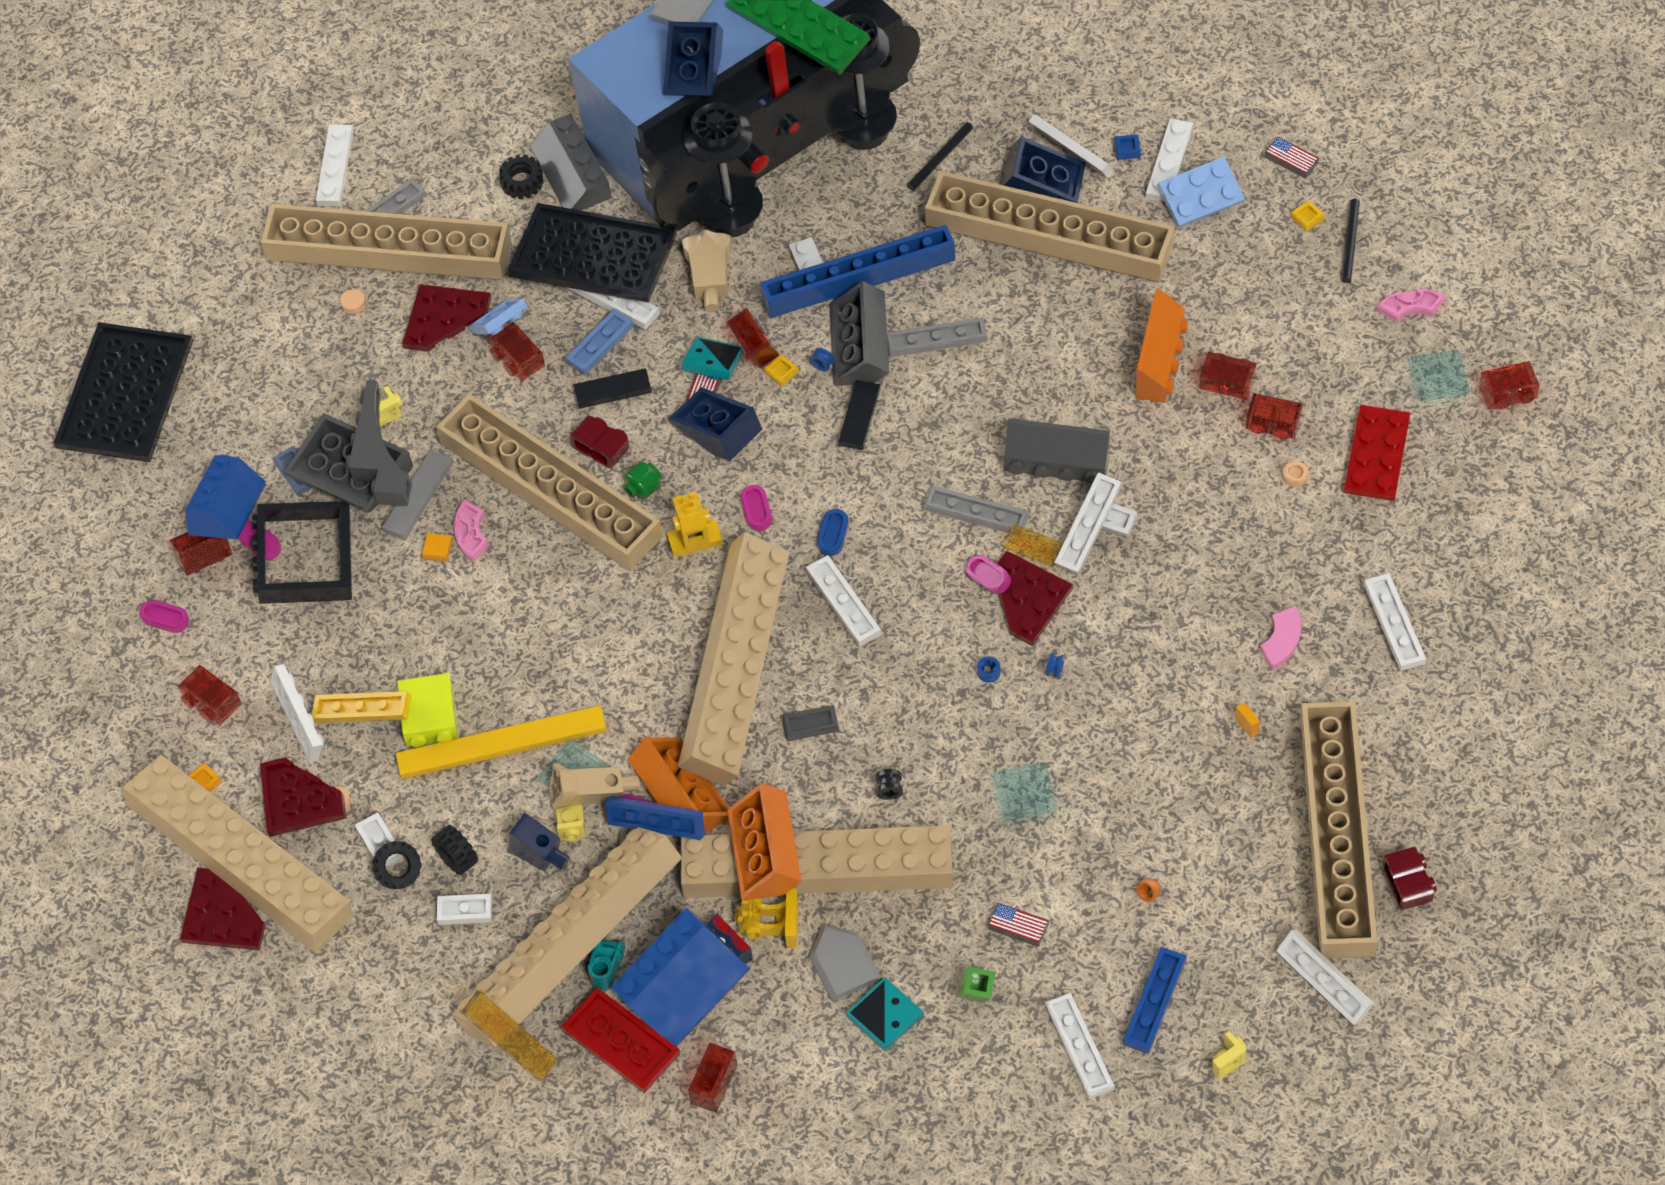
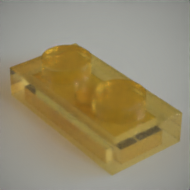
M1014 524L1005 548L1011 552L1054 567L1055 560L1063 543Z

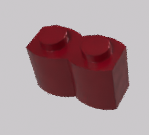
M587 415L570 435L571 446L575 450L593 458L596 462L609 469H612L629 449L626 433L621 429L608 427L606 422L600 417L595 418Z
M1414 846L1384 855L1383 867L1401 910L1433 902L1434 893L1437 892L1433 877H1428L1424 870L1427 869V863L1423 853H1418Z

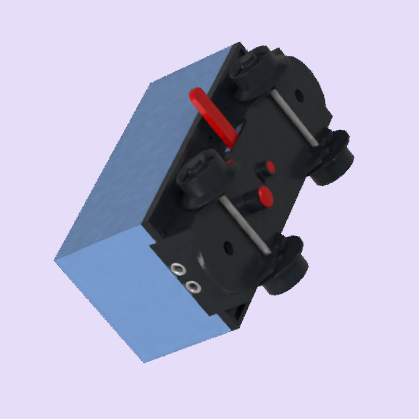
M714 0L699 21L717 22L723 29L722 54L712 97L663 95L668 25L649 19V14L656 6L654 4L568 58L585 140L599 165L659 225L671 224L679 231L696 219H701L702 223L709 226L715 233H724L731 237L743 235L753 227L763 208V196L756 186L759 178L832 131H835L851 147L866 150L881 145L887 139L889 132L894 128L897 112L896 106L890 99V93L908 82V72L914 65L919 53L920 37L918 31L908 22L902 21V17L885 1L812 0L870 36V41L845 70L838 75L729 10L726 5L728 0Z

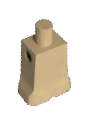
M702 230L699 234L683 239L682 244L685 259L691 266L696 300L704 299L705 310L714 312L719 309V297H728L727 263L732 252L731 236L728 234Z
M559 763L552 765L550 793L553 810L575 805L605 803V800L610 796L620 798L624 792L639 791L640 788L638 775L621 776L620 767L568 769Z

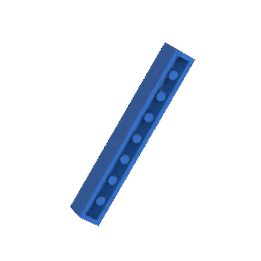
M943 225L760 282L762 300L770 318L840 297L862 281L876 286L956 261L955 243L947 225Z

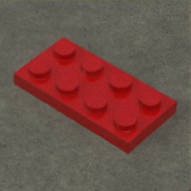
M1360 405L1344 493L1395 501L1411 412Z
M596 988L561 1026V1030L644 1094L680 1055L679 1048L599 988Z

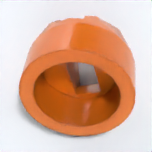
M1152 878L1143 880L1137 886V894L1145 902L1153 901L1161 892L1159 882Z

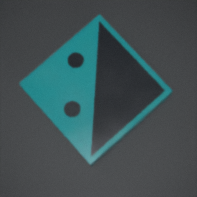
M697 336L682 362V370L730 380L744 354V346Z
M885 977L846 1012V1017L885 1052L924 1016V1011Z

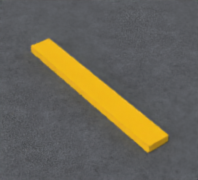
M599 705L397 752L396 757L402 780L607 732L602 708Z

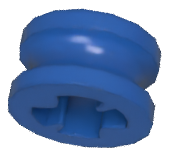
M816 348L814 354L809 358L811 365L823 372H827L835 360L834 356L823 348Z
M1055 653L1050 654L1046 671L1047 676L1055 674L1056 678L1061 677L1064 655L1057 657Z
M990 656L980 659L977 664V674L980 680L987 683L996 681L1001 673L1000 662ZM990 666V669L994 667L993 672L987 673L984 667Z

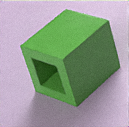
M970 966L962 970L958 998L983 1003L991 999L995 972Z

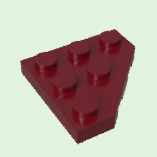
M420 284L402 343L403 348L428 352L436 347L435 344L465 330V327L488 313L492 299L491 293Z
M1006 551L997 564L1005 569L1011 577L1009 587L999 594L1009 632L1015 638L1033 646L1073 590V584Z
M287 758L260 763L266 827L270 837L347 819L344 795L339 789L324 783L319 777L299 768Z
M197 867L180 936L181 943L260 951L266 927L262 919L243 895L210 869Z

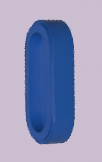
M832 509L823 517L817 540L818 549L823 555L834 556L843 549L849 526L848 516L844 511Z

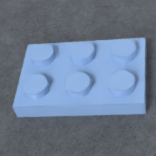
M1225 156L1161 181L1157 185L1177 228L1240 204L1245 200Z

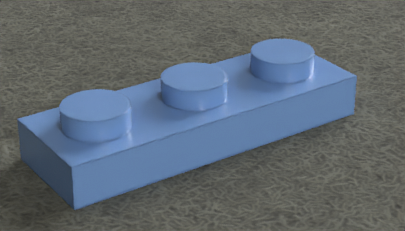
M613 309L566 357L567 364L586 376L633 328V321Z

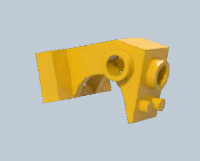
M690 492L686 495H678L672 498L677 516L672 517L675 530L667 532V537L673 557L723 545L716 519H710L708 508H702L697 492ZM698 533H701V534H702V535H700V536H696V537H693V538H688V536H690V535H694V534H698Z
M797 887L786 893V900L779 904H763L762 899L741 901L742 905L738 906L735 912L738 933L745 934L750 939H758L761 936H785L787 948H798L799 897ZM761 916H776V924L760 923Z

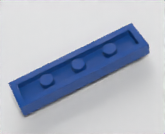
M613 796L605 800L608 825L631 829L640 827L661 834L701 840L705 836L703 811Z
M1160 947L1123 1039L1124 1046L1147 1054L1150 1053L1186 963L1187 955Z

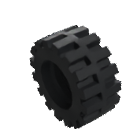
M520 154L515 155L516 158L514 159L512 156L509 157L508 162L504 161L502 163L503 167L499 169L500 182L503 191L505 190V194L508 196L511 194V198L514 199L519 196V199L527 196L528 199L531 198L532 193L536 195L538 189L541 190L542 184H544L543 172L539 161H535V158L532 156L528 158L526 154L523 157H520ZM519 173L530 174V177L522 181L512 179Z
M447 825L432 837L431 841L435 851L456 874H464L478 862L477 853L473 850V846L469 844L467 838L460 831H457L454 826Z
M401 841L389 842L380 847L372 861V871L376 880L389 889H404L410 886L419 877L420 869L422 868L420 855L416 849L408 843ZM393 854H401L407 860L408 868L402 876L394 877L386 870V860Z

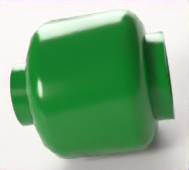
M640 462L625 473L624 489L632 498L636 496L642 500L646 499L660 488L661 473L652 463Z

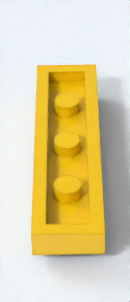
M407 691L315 695L311 715L315 723L406 720L412 695Z

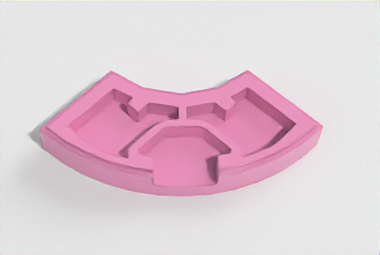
M1416 289V291L1407 292L1399 291L1383 299L1377 305L1376 310L1396 322L1410 314H1425L1432 317L1445 302L1446 296L1428 289Z
M464 499L455 515L454 533L462 553L469 560L475 562L490 545L489 541L480 531L485 512Z
M1296 606L1272 615L1274 633L1260 648L1272 670L1289 660L1299 643L1301 618Z

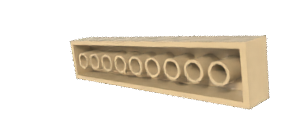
M944 171L939 172L925 206L926 226L937 228L947 225L950 232L1161 282L1174 246L1175 226Z
M271 204L261 245L266 260L503 280L511 245V236L508 223Z
M470 393L436 427L440 444L629 571L663 537L659 519Z
M746 532L742 533L730 544L678 763L679 768L722 786H725L739 775L789 556V551Z
M1355 701L1302 703L1300 723L1319 951L1326 958L1375 957L1377 931Z
M160 755L123 786L125 802L130 809L204 867L210 869L314 953L353 918L351 901L164 756Z
M950 825L793 832L802 882L795 886L797 887L798 894L953 888ZM731 834L705 835L701 840L681 837V886L684 898L741 896Z
M640 827L630 831L626 836V840L619 847L611 850L608 858L600 866L592 869L589 877L582 884L573 888L571 895L563 903L558 904L552 910V914L544 922L539 923L534 928L533 933L525 941L520 942L515 947L514 952L506 960L501 961L496 966V970L487 979L482 980L477 985V989L468 998H465L458 1004L452 1016L470 1038L496 1048L682 859L666 835Z

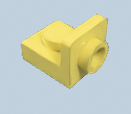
M388 386L383 388L386 399L380 402V426L402 416L399 408L403 405L398 393H392Z
M582 805L556 810L557 831L560 841L574 842L582 837H586Z
M1230 1031L1224 1034V1045L1228 1050L1220 1051L1213 1059L1212 1072L1218 1080H1221L1246 1062L1247 1048L1240 1037H1234Z

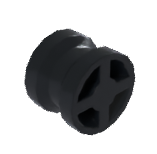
M884 769L876 773V783L879 784L877 796L880 799H897L903 795V786L900 785L902 775L899 770Z

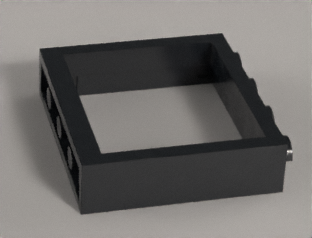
M344 501L257 504V514H252L253 529H257V535L252 536L253 551H257V557H253V572H258V579H253V593H258L259 604L352 600L349 503ZM339 519L341 581L266 584V522Z

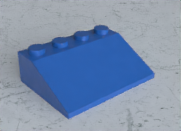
M685 908L611 988L651 1028L677 1047L741 980L750 968L697 914Z

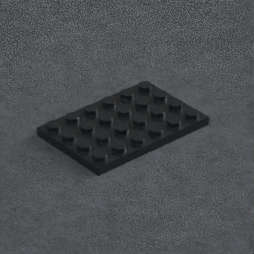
M537 203L508 267V277L649 303L677 236V230L674 227Z
M98 322L54 440L55 448L151 462L193 344L192 336Z

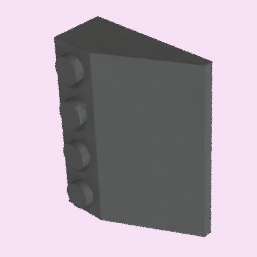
M323 413L284 470V474L370 513L379 505L375 495L371 493L372 481L353 480L350 471L346 468L347 456L351 455L352 452L351 436L352 433H356L357 428ZM383 440L388 453L402 471L409 473L413 467L409 452Z

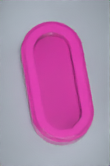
M758 485L747 486L741 493V502L747 524L754 531H764L772 524V514L766 492Z
M247 521L238 539L243 546L257 555V551H253L252 536L257 535V529H253L252 521ZM266 529V560H272L280 554L281 544L279 539Z
M975 555L967 563V574L990 592L1000 594L1009 587L1011 582L1009 573L985 555Z
M150 600L145 602L140 608V617L143 623L148 626L172 633H179L184 631L189 625V616L186 610L181 607L157 600Z

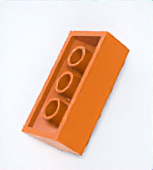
M1159 289L1155 291L1136 370V398L1166 403L1167 395L1173 393L1175 380L1171 379L1172 373L1177 374L1179 359H1176L1177 353L1182 354L1184 339H1181L1182 333H1187L1189 319L1185 318V308Z
M645 737L630 755L628 761L656 802L661 805L703 811L705 833L728 821L727 809L729 807L711 781L678 767L683 746L682 739Z
M761 783L727 809L741 899L745 901L784 895L802 882L786 791Z

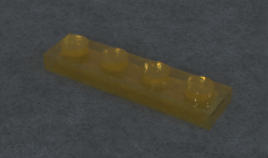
M477 990L460 1012L535 1079L542 1081L558 1059L482 991Z

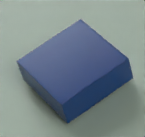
M1138 134L1114 136L1117 160L1141 158Z

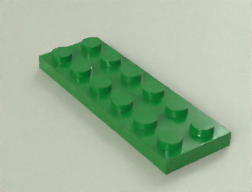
M728 0L726 3L727 8L838 75L845 70L870 41L868 33L812 0Z

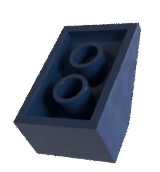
M668 21L663 85L664 96H713L723 42V29L717 22Z
M1021 136L1009 149L1001 185L1078 203L1086 163Z
M702 387L669 418L670 423L711 454L731 461L762 430L753 407Z

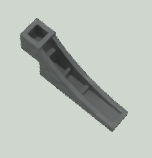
M367 380L366 387L362 389L360 395L362 406L361 410L356 413L357 429L356 433H352L351 436L352 452L351 455L347 456L346 468L350 471L353 480L372 481L371 493L375 495L378 504L408 506L412 482L408 472L402 471L384 445L380 428L382 393L377 381Z

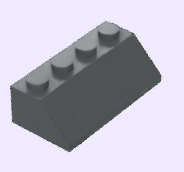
M568 114L549 122L530 145V148L535 158L539 161L562 207L582 211L611 199L609 181L573 116Z
M862 281L830 303L832 355L835 359L833 363V380L835 386L855 385L856 380L875 383L889 374L885 292Z
M1008 419L1004 454L1005 471H1010L1013 474H1034L1041 478L1048 476L1058 477L1065 481L1081 480L1089 484H1093L1098 472L1107 476L1110 459V431Z

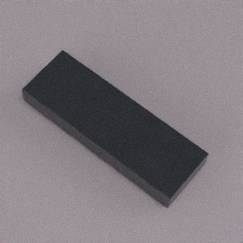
M646 368L573 384L579 409L652 393Z
M856 380L839 437V446L864 450L881 390L880 384Z

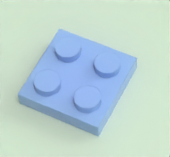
M523 298L506 299L468 327L473 334H483V336L487 334L495 335L504 328L502 325L508 320L512 322L523 315L522 310L528 306Z

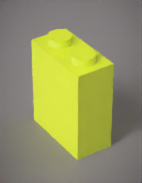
M450 673L398 681V690L407 691L412 695L408 717L406 720H401L403 737L407 747L419 748L429 743H440L458 738L454 691Z

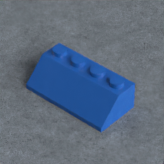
M215 455L186 507L188 535L238 540L265 488V480L239 457Z

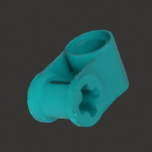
M602 939L593 948L588 972L594 989L599 988L601 991H605L614 984L619 965L624 957L625 941L620 940L617 943ZM600 972H606L605 975L597 976Z

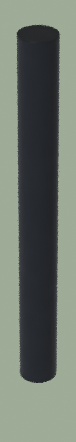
M966 122L907 184L908 189L912 191L917 189L973 130L971 123Z
M1358 199L1350 200L1341 279L1343 283H1351L1360 206Z

